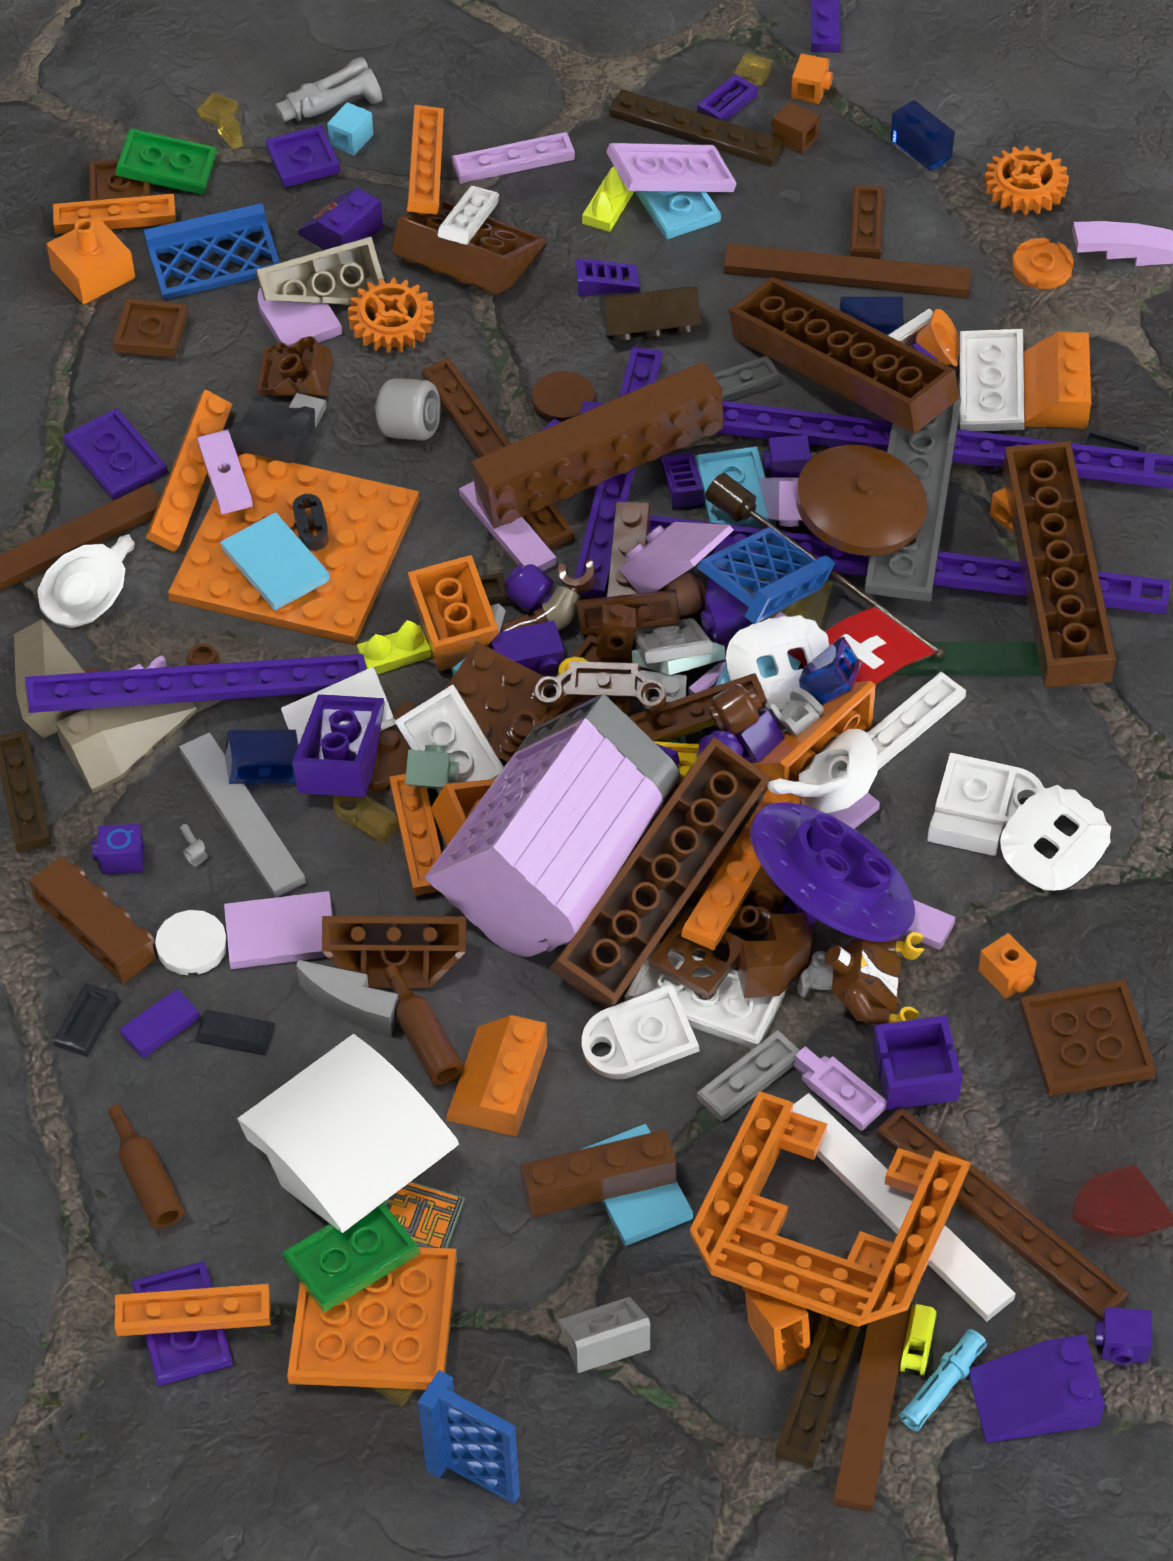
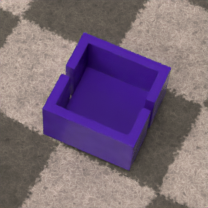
M947 1015L874 1025L872 1050L878 1075L881 1076L880 1084L884 1099L887 1101V1110L959 1100L962 1074L956 1050H953L954 1042Z

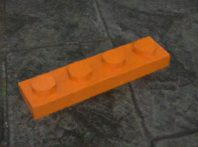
M174 194L53 204L55 234L68 233L75 229V223L78 220L86 218L94 220L98 217L109 229L176 223Z
M406 774L390 776V787L413 894L417 896L439 892V890L435 889L424 879L442 854L427 788L406 785Z
M269 1284L115 1295L116 1336L271 1325Z

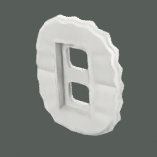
M801 615L793 617L782 616L775 619L769 618L739 630L729 642L726 653L730 680L756 673L767 702L771 704L774 702L778 710H782L787 706L786 703L790 701V693L797 688L806 690L815 699L824 696L835 684L834 676L837 665L833 658V650L829 645L828 636L818 627L815 621L805 619ZM796 648L803 649L808 664L807 668L793 670L787 656V651ZM769 655L774 660L777 675L763 678L760 675L756 660L757 658Z
M1058 785L1050 788H1041L1035 795L1029 797L1024 804L1019 806L1014 815L1010 817L1001 834V851L1007 864L1027 882L1043 890H1063L1084 877L1102 857L1111 842V826L1106 822L1103 811L1095 808L1090 800L1081 797L1076 790L1063 789ZM1061 815L1068 817L1078 825V830L1070 837L1054 826V822ZM1042 837L1058 848V852L1051 859L1045 858L1034 849V844Z

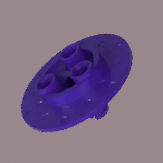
M790 802L769 804L763 807L754 817L750 828V837L755 854L770 878L790 898L788 904L784 906L782 914L790 912L806 913L810 929L817 920H820L845 934L877 942L898 939L910 928L915 917V906L906 882L890 860L874 844L852 827L820 810Z

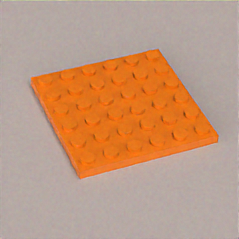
M237 451L236 454L252 498L253 507L221 514L216 497H214L168 591L169 601L356 645L420 501L419 491ZM303 494L316 495L322 502L328 527L329 542L323 549L310 552L329 572L330 581L274 611L223 552L220 542L275 512L298 537L293 514V502L298 496ZM306 508V516H311L312 511L310 508ZM315 528L309 529L311 537L317 536Z

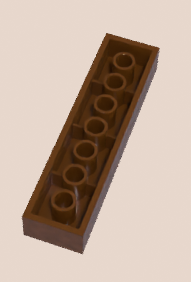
M773 276L728 309L734 339L913 434L917 433L959 399L955 369Z
M703 361L471 461L477 504L493 529L504 524L512 523L531 512L539 511L545 506L561 499L569 498L586 488L597 486L616 475L627 473L632 468L649 461H654L671 451L684 448L694 441L706 436H712L717 431L723 429L722 387Z
M1071 441L1005 447L1002 472L1044 688L1112 682L1116 657Z
M713 737L682 778L578 932L565 945L549 969L604 1009L612 1007L641 968L771 777L720 740Z

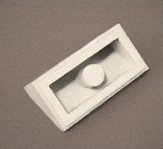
M935 811L929 826L927 841L996 856L1003 826Z

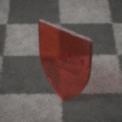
M1136 1165L1095 1176L1083 1186L1074 1202L1073 1220L1105 1234L1124 1237L1139 1236L1173 1226V1214Z

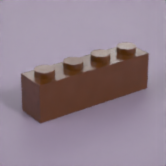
M61 856L29 880L34 900L122 985L156 960L153 949L155 941L150 932L143 926L138 928L132 922V918L126 909L121 905L116 907L100 885L94 886L91 884L85 872L78 864L71 865Z
M666 1129L520 1164L522 1187L531 1218L676 1183V1159Z

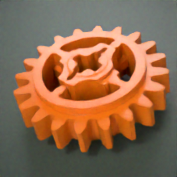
M1025 146L1024 150L1019 151L1016 147H1013L1010 154L1002 150L1001 158L993 156L992 164H987L984 177L986 194H992V202L1001 200V209L1007 206L1012 207V213H1015L1017 210H1023L1024 215H1027L1029 210H1034L1035 213L1040 214L1042 207L1050 211L1052 203L1059 205L1061 197L1066 196L1069 176L1066 175L1067 167L1060 166V158L1051 160V152L1045 155L1042 154L1041 148L1030 151L1029 147ZM1044 181L1048 182L1046 185L1042 184Z
M381 278L379 279L378 286L368 282L367 291L358 289V298L351 297V307H348L349 328L354 330L355 339L362 337L363 346L373 342L374 351L379 350L383 346L387 353L391 352L392 347H397L400 352H403V345L407 344L409 347L415 348V339L424 342L425 333H431V324L434 323L433 302L428 301L427 292L419 294V285L409 288L408 280H404L402 284H397L396 278H392L390 283L385 284V281ZM408 309L414 313L413 318L408 316ZM370 312L374 313V321H371L368 317Z

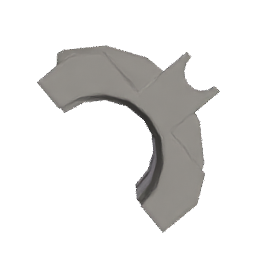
M797 688L790 693V701L786 703L787 706L781 711L778 710L774 702L772 704L770 702L765 704L769 713L777 720L779 729L782 731L787 728L792 736L795 737L818 721L824 714V708L806 690Z

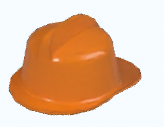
M935 309L930 323L917 334L916 343L936 357L939 362L945 365L952 364L957 366L960 354V340L957 330L944 311Z

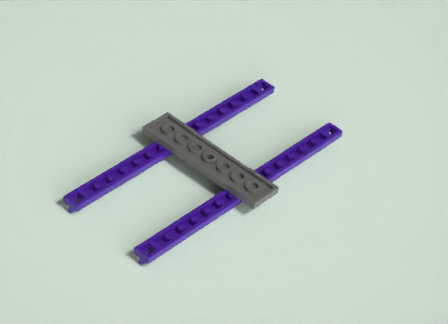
M961 397L915 434L891 421L722 401L723 429L716 433L763 439L807 435L808 444L828 447L842 445L869 446L885 451L900 459L917 475L926 493L927 512L918 535L900 550L876 556L856 555L836 549L814 535L783 532L818 559L826 555L836 562L833 570L837 573L867 576L865 594L931 602L933 585L1026 596L1020 561L939 551L952 462L1003 468L1005 447L1054 443L1057 441L958 430ZM1071 443L1078 477L1173 489V475L1154 473V471L1173 473L1172 455ZM650 515L648 534L659 525L665 529L674 522L718 523ZM730 525L733 531L723 541L727 548L764 529ZM766 540L768 544L775 545L771 541ZM714 549L711 550L706 556L713 555ZM750 550V552L761 554V552ZM771 555V557L782 560L781 557ZM1098 571L1105 607L1166 614L1170 580ZM1141 594L1161 597V600L1141 597Z

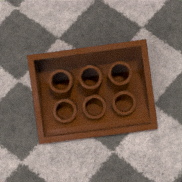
M439 199L438 215H419L411 212L398 219L392 253L402 256V259L406 262L426 265L432 272L452 275L460 283L478 285L482 287L484 292L489 294H499L512 287L546 243V238L490 217L486 218L467 245L438 237L439 227L456 206V204L443 199Z

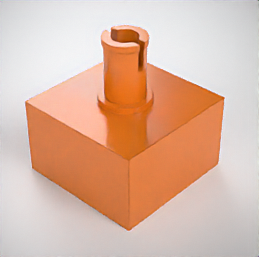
M99 217L94 220L80 219L75 223L74 230L46 243L51 270L83 305L135 278L131 251Z

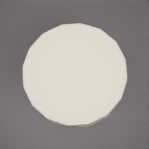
M187 910L176 913L164 921L157 931L155 944L159 960L168 970L179 975H188V973L194 972L202 974L217 966L225 956L227 937L223 924L215 916L205 911Z

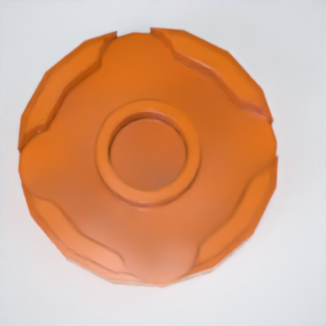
M1036 238L1025 241L1017 247L1016 252L1013 254L1011 267L1014 276L1021 283L1031 288L1052 289L1065 284L1071 277L1074 259L1071 251L1064 244L1058 241L1057 244L1050 243V239Z

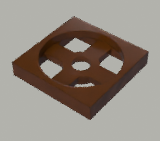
M687 910L649 958V966L703 997L710 999L739 961L741 943L747 941L725 931L719 941L729 948V959L725 963L713 956L711 949L697 943L691 944L680 938L683 927L692 914V911ZM670 950L684 957V963L678 970L672 966L667 954ZM695 951H702L705 954V958L697 961L691 955ZM704 969L714 973L706 977H692L696 971Z

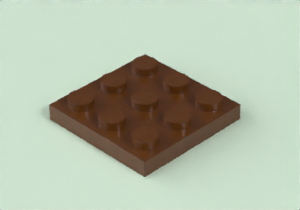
M477 641L446 687L448 688L451 685L456 687L503 766H506L520 746L513 742L507 734L509 719L518 712L527 711L534 714L540 721L551 710L540 703L535 693L537 682L544 676ZM556 693L550 694L548 698L554 697Z
M1125 979L1020 997L1019 1006L1048 1096L1155 1078L1156 1068Z

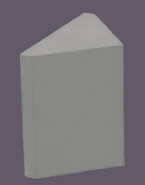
M631 1297L558 1320L577 1373L650 1350L649 1318Z

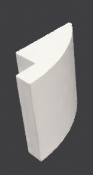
M352 1034L237 1118L247 1140L267 1154L281 1187L342 1233L459 1145L458 1140L418 1091L385 1058L355 1034Z

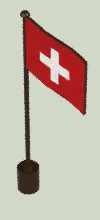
M722 473L711 482L706 491L705 499L735 522L752 517L764 527H772L813 559H818L756 513V496L729 475ZM832 569L831 577L873 607L846 618L825 631L837 665L834 676L835 684L830 688L832 691H835L843 683L871 681L877 686L908 666L932 656L935 658L944 656L945 650L942 646L939 648ZM796 648L787 651V654L801 661L799 666L803 669L807 668L808 664L803 649Z

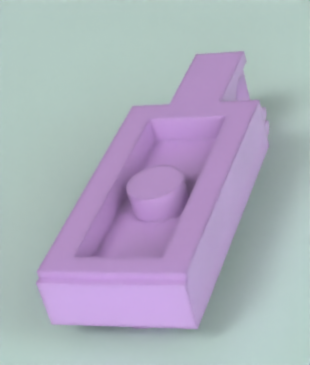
M807 1047L802 1048L795 1055L794 1067L803 1074L802 1080L806 1085L859 1130L863 1131L886 1109L887 1101L833 1056L830 1059L826 1056L820 1059Z

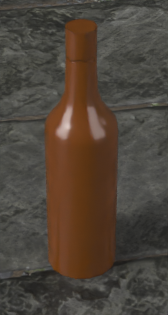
M396 965L388 966L383 973L393 992L398 994V1004L395 1013L397 1021L428 1078L435 1086H442L454 1081L461 1075L464 1066L429 1002L410 991Z
M120 1104L111 1106L108 1109V1113L120 1137L119 1162L151 1227L154 1229L168 1228L180 1221L184 1216V1206L152 1142L134 1131Z

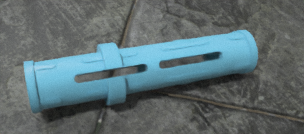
M968 1329L951 1352L944 1353L937 1370L899 1414L900 1420L904 1425L913 1431H919L927 1418L939 1406L959 1379H965L970 1372L969 1367L972 1362L987 1347L986 1340L982 1335L972 1329Z

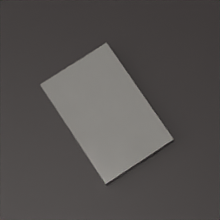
M692 617L681 619L679 625L636 629L633 640L634 647L646 664L713 653L711 640Z

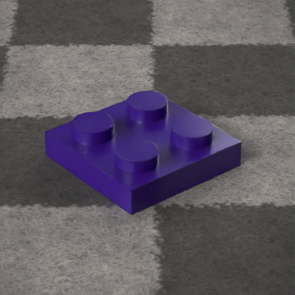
M322 125L265 140L266 150L283 188L341 173L340 163Z

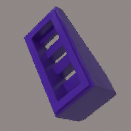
M575 259L578 296L640 291L637 265L592 259ZM623 276H629L630 281L623 280Z
M686 453L660 457L672 509L704 505V488L693 454Z

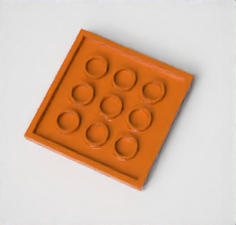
M419 1247L420 1254L325 1313H323L300 1282L287 1374L288 1383L426 1390L437 1372L440 1370L445 1373L457 1263L456 1249Z

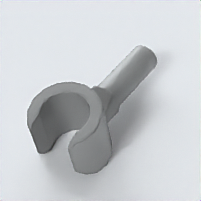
M183 824L180 830L189 844L183 850L187 861L193 867H196L208 858L207 853L204 851L205 845L202 840H197L187 824Z

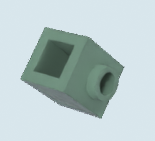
M425 745V751L408 749L405 784L410 787L443 789L445 784L457 783L459 762H454V755L446 753L445 746Z

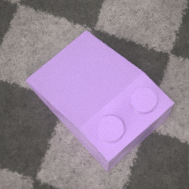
M674 522L665 529L659 525L645 537L648 541L645 546L639 543L625 554L628 561L619 570L638 593L656 592L694 567L733 531V528L730 525L686 522Z

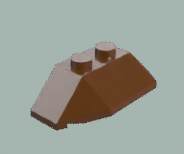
M322 916V952L339 969L367 974L369 988H391L383 973L391 965H396L409 988H431L466 953V917Z

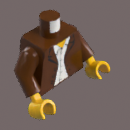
M912 932L904 941H896L895 939L886 942L857 938L846 946L840 947L836 945L827 951L824 958L825 963L834 969L832 980L833 994L848 1007L857 1021L864 1022L870 1026L873 1024L880 1025L917 1019L919 1013L912 1007H904L896 1015L901 957L896 955V952H901L909 960L918 958L924 951V948H915L911 944L921 943L924 936L921 933Z

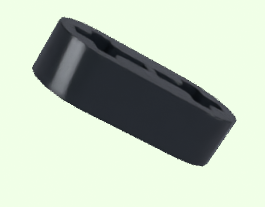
M313 494L300 495L293 502V514L298 537L310 551L323 549L329 542V535L322 502L319 497ZM306 508H310L312 511L311 516H306ZM315 528L317 536L311 537L309 529Z

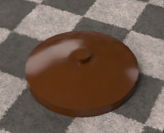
M842 445L816 454L802 469L795 491L798 512L809 530L828 545L856 555H884L902 549L918 535L927 512L926 493L917 475L900 459L885 451L869 446Z

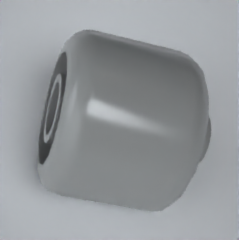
M392 378L386 381L380 388L375 404L376 419L380 431L384 436L392 439L425 441L431 438L438 428L441 415V400L436 386L430 381L419 379Z

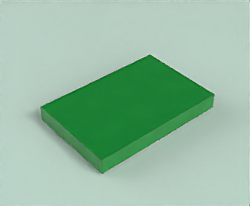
M130 128L116 167V176L204 195L217 155V147Z
M384 1202L343 1233L329 1224L282 1252L285 1263L323 1313L420 1254L419 1246Z

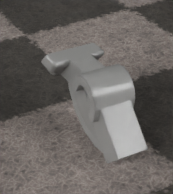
M818 951L814 953L809 967L802 972L797 985L798 994L801 997H805L811 988L817 990L832 988L834 969L825 963L826 952Z

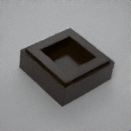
M503 573L479 576L490 606L500 604L501 606L508 605Z

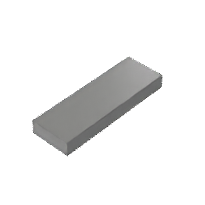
M777 1030L697 1092V1099L715 1117L723 1122L754 1098L759 1091H763L794 1066L795 1055L800 1050Z

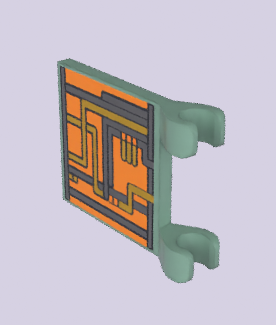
M410 1181L385 1200L384 1204L419 1247L448 1248L465 1198Z

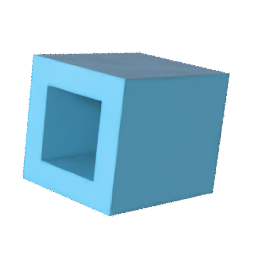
M348 102L327 123L331 146L353 156L374 135L372 112Z

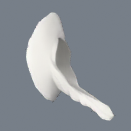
M130 535L120 536L117 543L111 548L103 544L83 545L62 555L46 571L37 590L39 607L46 618L55 625L75 628L93 622L108 610L123 588L125 567L122 561L127 553L134 550L135 545Z
M848 729L831 740L819 754L814 756L811 764L799 774L798 782L783 779L768 782V790L774 794L793 793L802 796V805L815 808L824 813H832L849 808L868 792L877 774V749L867 732L860 729Z

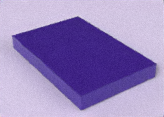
M118 408L63 435L64 444L112 501L168 473L167 465Z
M205 1261L131 1281L134 1293L212 1288ZM224 1329L145 1334L158 1386L233 1365Z

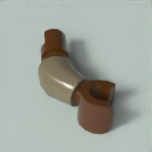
M591 558L585 562L586 573L577 579L568 577L567 566L559 563L558 572L563 585L557 586L550 599L542 604L543 608L534 611L535 615L529 617L528 614L502 623L503 630L506 631L553 620L558 631L572 622L577 607L576 603L580 598L578 594L588 592L596 583L597 575Z

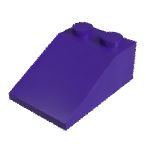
M723 540L714 548L713 554L726 548ZM718 568L721 571L727 572L726 569ZM709 577L705 596V611L701 612V620L705 634L711 642L723 645L726 655L729 642L736 633L753 623L744 617L749 607Z
M318 694L292 761L298 793L349 797L366 796L374 772L385 706L384 698Z
M1086 1334L1046 1340L969 1369L968 1376L985 1443L1100 1425L1105 1403Z

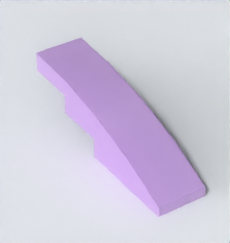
M1109 221L1073 222L1072 232L1077 253L1105 251L1106 259L1134 258L1135 266L1173 264L1172 230L1136 223Z

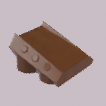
M312 336L301 338L296 342L295 346H287L286 343L281 342L273 344L269 348H264L256 390L257 394L261 396H295L296 393L308 396L329 397V380L331 367L334 364L330 348L318 344L317 340Z

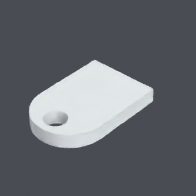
M950 753L935 811L1002 825L1004 829L1010 817L1022 805L1018 800L1029 798L1044 787L1034 774L1025 769Z
M673 984L598 1012L588 1021L582 1034V1049L586 1062L597 1074L609 1079H627L700 1051L698 1042ZM600 1042L608 1043L612 1047L610 1053L603 1057L595 1056L591 1052L593 1046Z

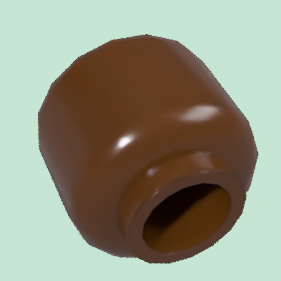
M736 684L715 695L712 698V707L708 710L719 731H726L736 735L759 721L757 710L762 707V704L753 689L746 691L742 685Z

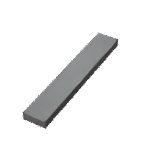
M210 732L179 746L182 757L274 898L306 884L304 874Z

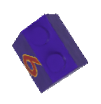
M355 188L332 200L298 230V235L324 250L372 237L383 228L381 200L360 188Z

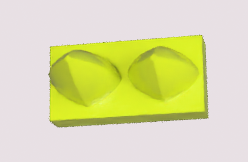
M615 167L610 169L582 214V224L610 232L632 197L634 191L627 190Z
M406 620L396 633L386 636L375 634L369 641L357 644L358 654L364 655L366 670L374 667L377 675L432 658L430 646L420 625Z

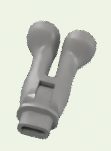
M363 57L353 59L345 68L324 79L301 85L300 89L287 94L286 100L276 103L275 107L284 122L294 118L300 121L302 120L301 115L305 118L320 115L354 96L363 95L371 104L381 102L383 98L372 69H368V65Z

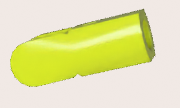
M915 1304L910 1309L901 1357V1372H905L906 1368L920 1371L921 1376L925 1375L937 1314L933 1307ZM909 1349L924 1351L921 1356L910 1354L908 1351Z

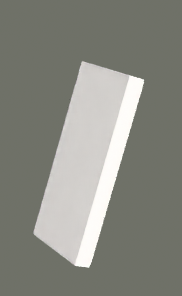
M1023 329L960 331V430H1024Z
M657 943L636 973L625 995V1001L673 984L691 1027L754 1049L763 1042L783 1000L785 991L780 996L744 998L738 973L732 969L710 999H707L649 966V958L660 945V943ZM670 950L667 954L672 966L678 970L684 963V957L673 950ZM691 955L694 960H703L700 957ZM704 969L696 971L692 977H706L714 973Z

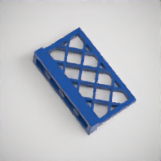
M262 203L144 230L147 253L151 259L163 300L257 279L255 270L280 263ZM263 232L264 235L259 244L246 239L248 235ZM230 239L235 242L229 251L216 246L219 241ZM241 245L253 250L248 260L235 255ZM197 246L205 248L199 258L187 253L189 248ZM211 252L224 257L218 267L205 261ZM166 253L176 255L169 265L158 260L157 256ZM259 254L270 258L273 264L261 267L255 264L254 261ZM181 259L194 264L188 274L176 268ZM230 260L243 266L236 273H229L224 269ZM200 267L213 273L206 280L194 277ZM171 274L183 279L179 286L166 288L165 282Z
M768 527L702 559L697 568L747 605L749 608L744 617L753 624H756L822 589L836 562L826 555L817 560L813 559L772 527ZM766 540L771 541L775 545L768 544ZM750 550L761 552V554L750 552ZM771 555L781 557L782 560L771 557ZM732 558L742 560L744 563L733 561ZM754 564L765 566V568L754 566ZM718 568L726 569L727 572L721 571ZM775 569L786 571L787 574L777 572ZM737 572L746 574L748 577L737 575ZM758 578H762V579L769 580L770 583H769V582H765V581H761V580H759ZM745 588L752 589L753 593L751 594Z
M439 1370L418 1401L426 1472L440 1479L446 1468L515 1504L520 1496L515 1425L454 1394L453 1377Z

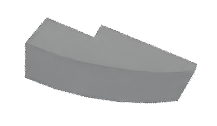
M298 960L296 968L299 986L315 1001L349 1023L392 1037L397 1023L395 1013L398 1004V994L369 988L367 974Z

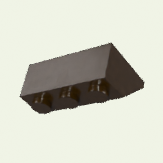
M695 286L598 298L605 334L607 336L614 335V341L633 339L632 333L644 332L645 337L664 335L663 329L675 328L676 333L694 331V325L702 324L698 289Z

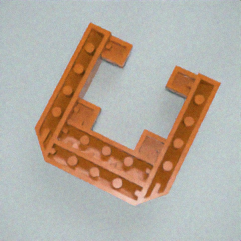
M759 1091L690 1228V1235L711 1275L857 1327L908 1310L969 1171L971 1162L936 1150L932 1158H928L898 1148L886 1173L885 1185L915 1194L896 1239L893 1243L860 1231L846 1260L778 1236L787 1217L788 1206L760 1197L759 1195L781 1150L783 1149L814 1160L827 1134L828 1124L793 1112L794 1102Z

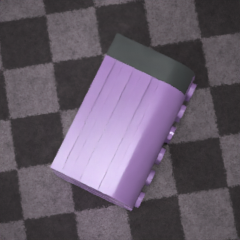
M603 693L532 728L424 879L435 889L439 890L453 906L457 907L467 919L481 929L492 942L502 949L523 957L533 956L546 950L551 952L557 946L564 943L567 945L573 939L679 785L681 779L680 772L674 761Z

